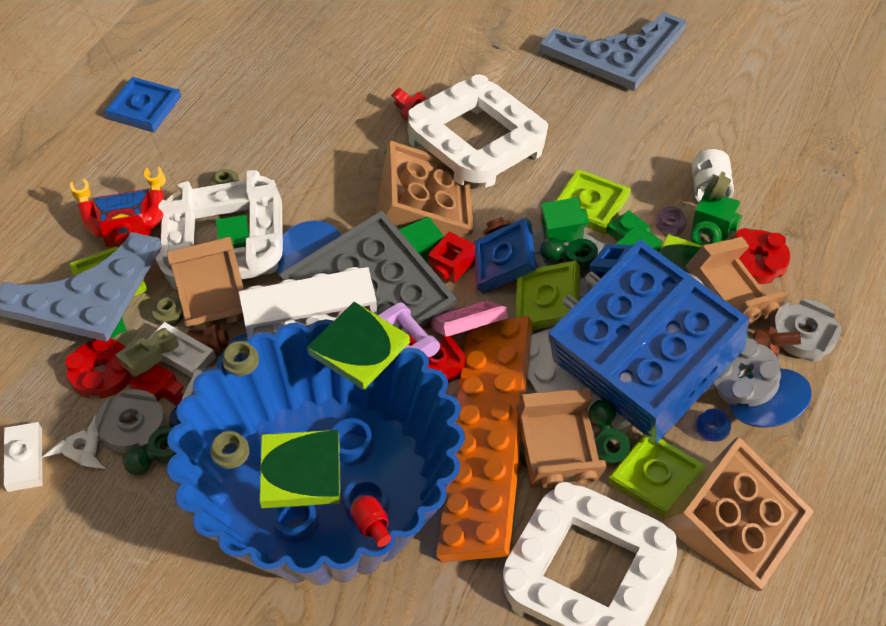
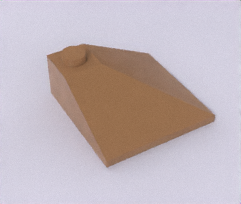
M390 140L386 149L376 204V214L383 211L398 230L430 217L443 235H446L448 232L456 235L472 234L474 231L470 182L464 181V185L455 182V172L433 154Z
M737 437L682 492L661 521L687 547L753 589L761 591L814 511L740 437Z

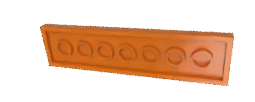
M529 316L503 319L467 330L464 350L466 367L461 372L458 394L461 412L455 422L463 429L465 440L456 454L460 462V471L446 489L447 497L442 509L436 556L441 562L509 557L521 445V432L516 407L522 394H526L533 327Z

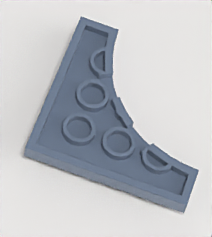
M663 12L651 23L641 27V32L628 37L625 33L605 36V41L587 40L586 36L553 29L540 43V52L635 91L686 30L687 21Z
M131 232L125 242L107 259L83 273L64 280L43 284L3 282L0 286V316L107 342L162 248L160 238Z

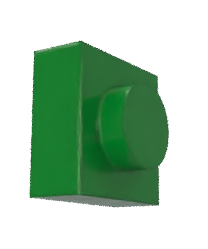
M628 210L607 225V233L619 241L637 225L650 232L651 226Z

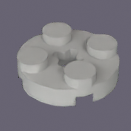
M809 299L800 300L799 304L790 305V302L784 304L776 313L773 328L777 329L778 333L800 331L801 345H783L780 348L794 356L806 358L812 362L820 361L824 355L829 354L836 347L841 334L840 323L837 324V321L834 319L835 313L826 305ZM806 325L812 327L811 332H805L800 328H804Z
M748 338L746 340V348L713 382L717 394L729 404L736 406L737 403L748 404L749 407L761 405L769 401L778 391L781 378L779 360L768 347L758 344L754 339ZM743 369L753 370V378L751 379L746 376L740 379L738 376Z
M139 389L125 390L120 392L121 397L115 398L113 401L110 398L106 400L96 414L95 425L103 445L113 451L127 453L132 448L146 449L148 448V440L152 433L159 428L165 427L166 418L161 404L157 402L153 394ZM132 416H136L137 422L135 424L126 426L123 423L124 420L129 421Z

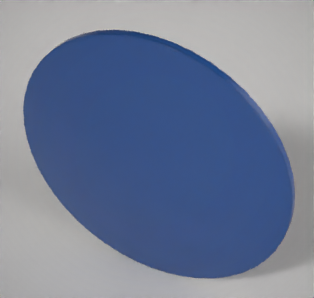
M306 221L293 226L283 235V252L278 262V274L341 236V233L334 226L323 221Z
M780 368V386L777 393L769 401L749 407L748 404L737 403V406L729 404L732 414L744 424L762 428L783 425L796 419L809 406L812 398L810 383L798 372ZM750 374L747 377L751 379L753 378V375Z

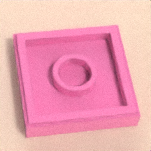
M486 300L436 316L431 320L430 324L432 330L447 337L507 319L508 314L505 306Z

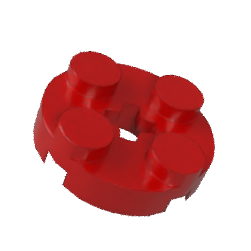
M742 228L737 231L734 238L743 237L749 245V248L739 257V260L758 284L772 283L774 278L780 275L782 277L786 273L790 262V250L786 245V238L782 234ZM753 254L762 255L761 260L755 259Z
M110 337L107 342L94 339L69 354L65 359L66 375L73 390L82 397L89 398L88 395H99L100 399L111 397L122 391L129 384L131 375L119 364L115 354L126 347ZM105 365L106 369L104 371H93L95 367Z

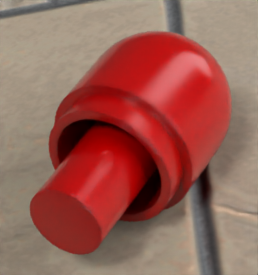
M363 495L355 499L351 505L350 514L359 532L364 534L365 537H373L378 547L387 545L392 537L386 529L389 523L388 516L380 502L369 495Z

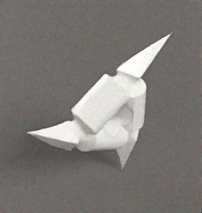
M94 415L87 431L82 430L67 437L66 441H60L43 457L63 453L64 456L80 465L106 469L95 458L99 441V433L95 425L96 416ZM86 444L83 450L76 449L79 445Z

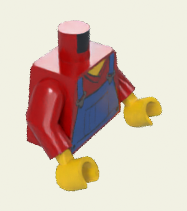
M158 167L159 174L155 178H152L149 168H146L144 171V176L151 186L150 191L148 188L95 197L92 198V201L88 200L91 193L86 179H83L85 188L82 190L74 189L73 182H71L70 189L74 199L79 201L77 207L85 230L96 238L103 237L107 247L117 246L119 248L131 232L150 236L151 229L164 216L163 212L158 208L162 199L164 200V191L160 190V187L166 181L161 168Z

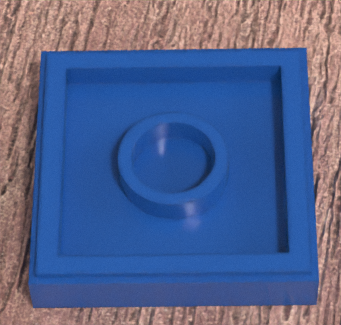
M132 77L106 108L104 114L108 120L154 133L179 101L181 93L179 89Z
M527 217L474 241L477 289L481 293H486L536 270L532 223Z

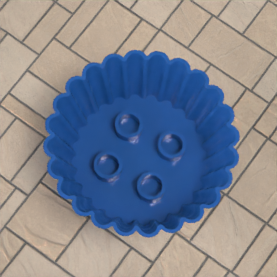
M328 319L319 320L309 328L303 324L289 323L278 329L275 335L258 333L251 336L246 342L257 350L259 364L253 372L245 376H234L224 369L222 362L223 352L217 359L216 369L204 371L196 377L193 382L195 394L187 396L177 406V418L182 423L176 425L167 437L168 446L175 453L167 464V473L174 482L180 485L176 491V502L181 509L194 516L193 526L198 533L219 543L221 550L227 555L265 572L278 575L293 583L308 580L318 586L329 583L332 578L337 582L347 583L356 576L357 572L363 575L371 574L382 562L394 559L444 504L447 497L446 489L460 471V462L456 454L465 440L463 429L455 423L461 412L460 404L452 395L445 394L448 388L446 375L439 370L428 368L429 360L423 351L417 348L403 349L364 390L308 355L307 346L333 322V320ZM338 430L340 443V503L261 508L262 435ZM226 431H233L243 436L247 440L250 450L247 460L242 465L232 469H224L217 466L210 454L214 439ZM229 450L225 454H231L235 450ZM360 496H373L385 510L389 521L386 529L392 537L387 545L378 547L373 537H365L364 534L360 533L352 520L350 508L354 500Z

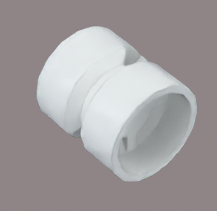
M709 149L698 153L692 159L691 164L696 200L700 202L713 174L718 176L721 171L725 172V176L731 179L730 185L724 196L731 198L734 193L729 156L724 151L718 149Z

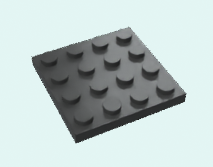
M383 211L378 212L279 274L281 282L288 279L297 281L311 278L320 273L329 275L343 272L352 267H368L377 301V316L395 304L402 302L410 309L411 317L421 328L429 324L434 317L444 314L456 306L458 300ZM393 324L395 327L399 328L400 330L409 335V333L401 324Z

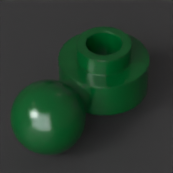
M551 237L542 243L540 252L542 257L548 262H557L562 258H566L567 262L576 260L580 265V270L590 269L589 265L598 255V248L594 242L588 239H577L570 242L568 246H565L560 239Z
M606 400L595 401L590 406L588 415L591 423L600 429V432L595 437L597 454L606 462H620L629 453V439L623 431L613 427L612 423L616 417L614 406ZM611 439H616L619 444L618 449L614 452H609L606 447L607 442Z
M162 427L153 432L148 440V448L130 449L123 458V465L126 471L133 475H141L150 468L151 461L154 459L160 463H168L175 453L171 449L165 451L164 449L168 447L167 437L173 427Z

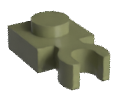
M162 328L155 332L148 341L145 338H141L115 355L119 364L136 377L141 373L149 371L155 364L163 360L161 354L173 351L179 346V343L174 334L169 335L168 330Z

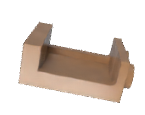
M231 237L167 252L186 327L193 326L194 331H199L211 327L213 320L224 318L227 324L244 319L239 291H244Z
M743 237L703 245L685 266L692 275L696 276L708 289L749 318V324L759 317L767 319L777 313L781 308L779 304L787 295L784 291L767 295L742 264L739 257L749 248Z
M590 388L522 394L516 409L531 486L542 485L543 488L550 489L555 488L559 483L577 481L578 485H587L596 482L606 469L605 460H599L588 415V408L592 403Z

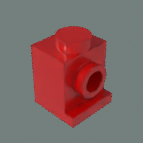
M448 232L428 254V264L443 283L448 280L455 284L469 267L472 268L475 265V244L452 232Z
M443 336V340L439 342L440 348L438 352L428 357V368L441 371L446 375L449 384L461 378L462 369L466 367V355L451 336Z

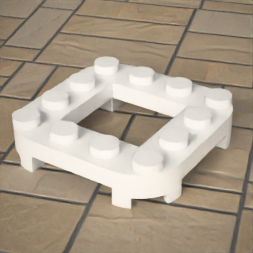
M478 74L474 75L471 79L455 84L410 109L407 132L409 144L413 148L422 145L455 172V182L460 185H464V181L484 183L486 188L495 184L496 175L528 156L536 160L542 155L548 123L501 87L488 81L486 76ZM469 110L475 114L484 110L511 132L476 150L444 124Z
M257 170L247 171V180L192 189L189 181L178 184L180 190L173 193L167 200L162 199L158 208L164 214L161 228L162 248L156 256V261L173 289H177L167 252L193 246L195 219L250 209V237L246 238V247L234 249L241 279L271 274L278 269V262L283 252L282 200L275 181L260 176Z
M568 482L559 483L555 489L543 497L507 558L503 570L504 593L512 605V610L518 616L523 618L525 613L551 626H645L669 576L671 577L677 556L676 535L660 521L582 486L572 485ZM574 525L636 553L609 608L543 576L569 530L572 531Z

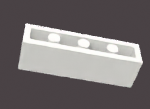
M352 267L339 273L329 275L320 273L307 279L297 281L288 279L275 285L265 287L256 285L249 287L247 290L239 291L248 339L258 333L275 335L278 329L289 323H299L309 328L319 320L328 319L334 321L354 301L377 315V301L368 267Z

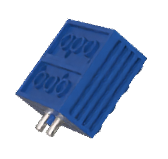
M640 239L602 278H599L593 272H589L586 275L585 281L593 288L586 291L580 301H577L571 295H567L563 299L562 304L569 308L570 311L548 332L553 362L584 387L590 388V391L599 399L609 401L619 415L657 444L746 348L749 318Z

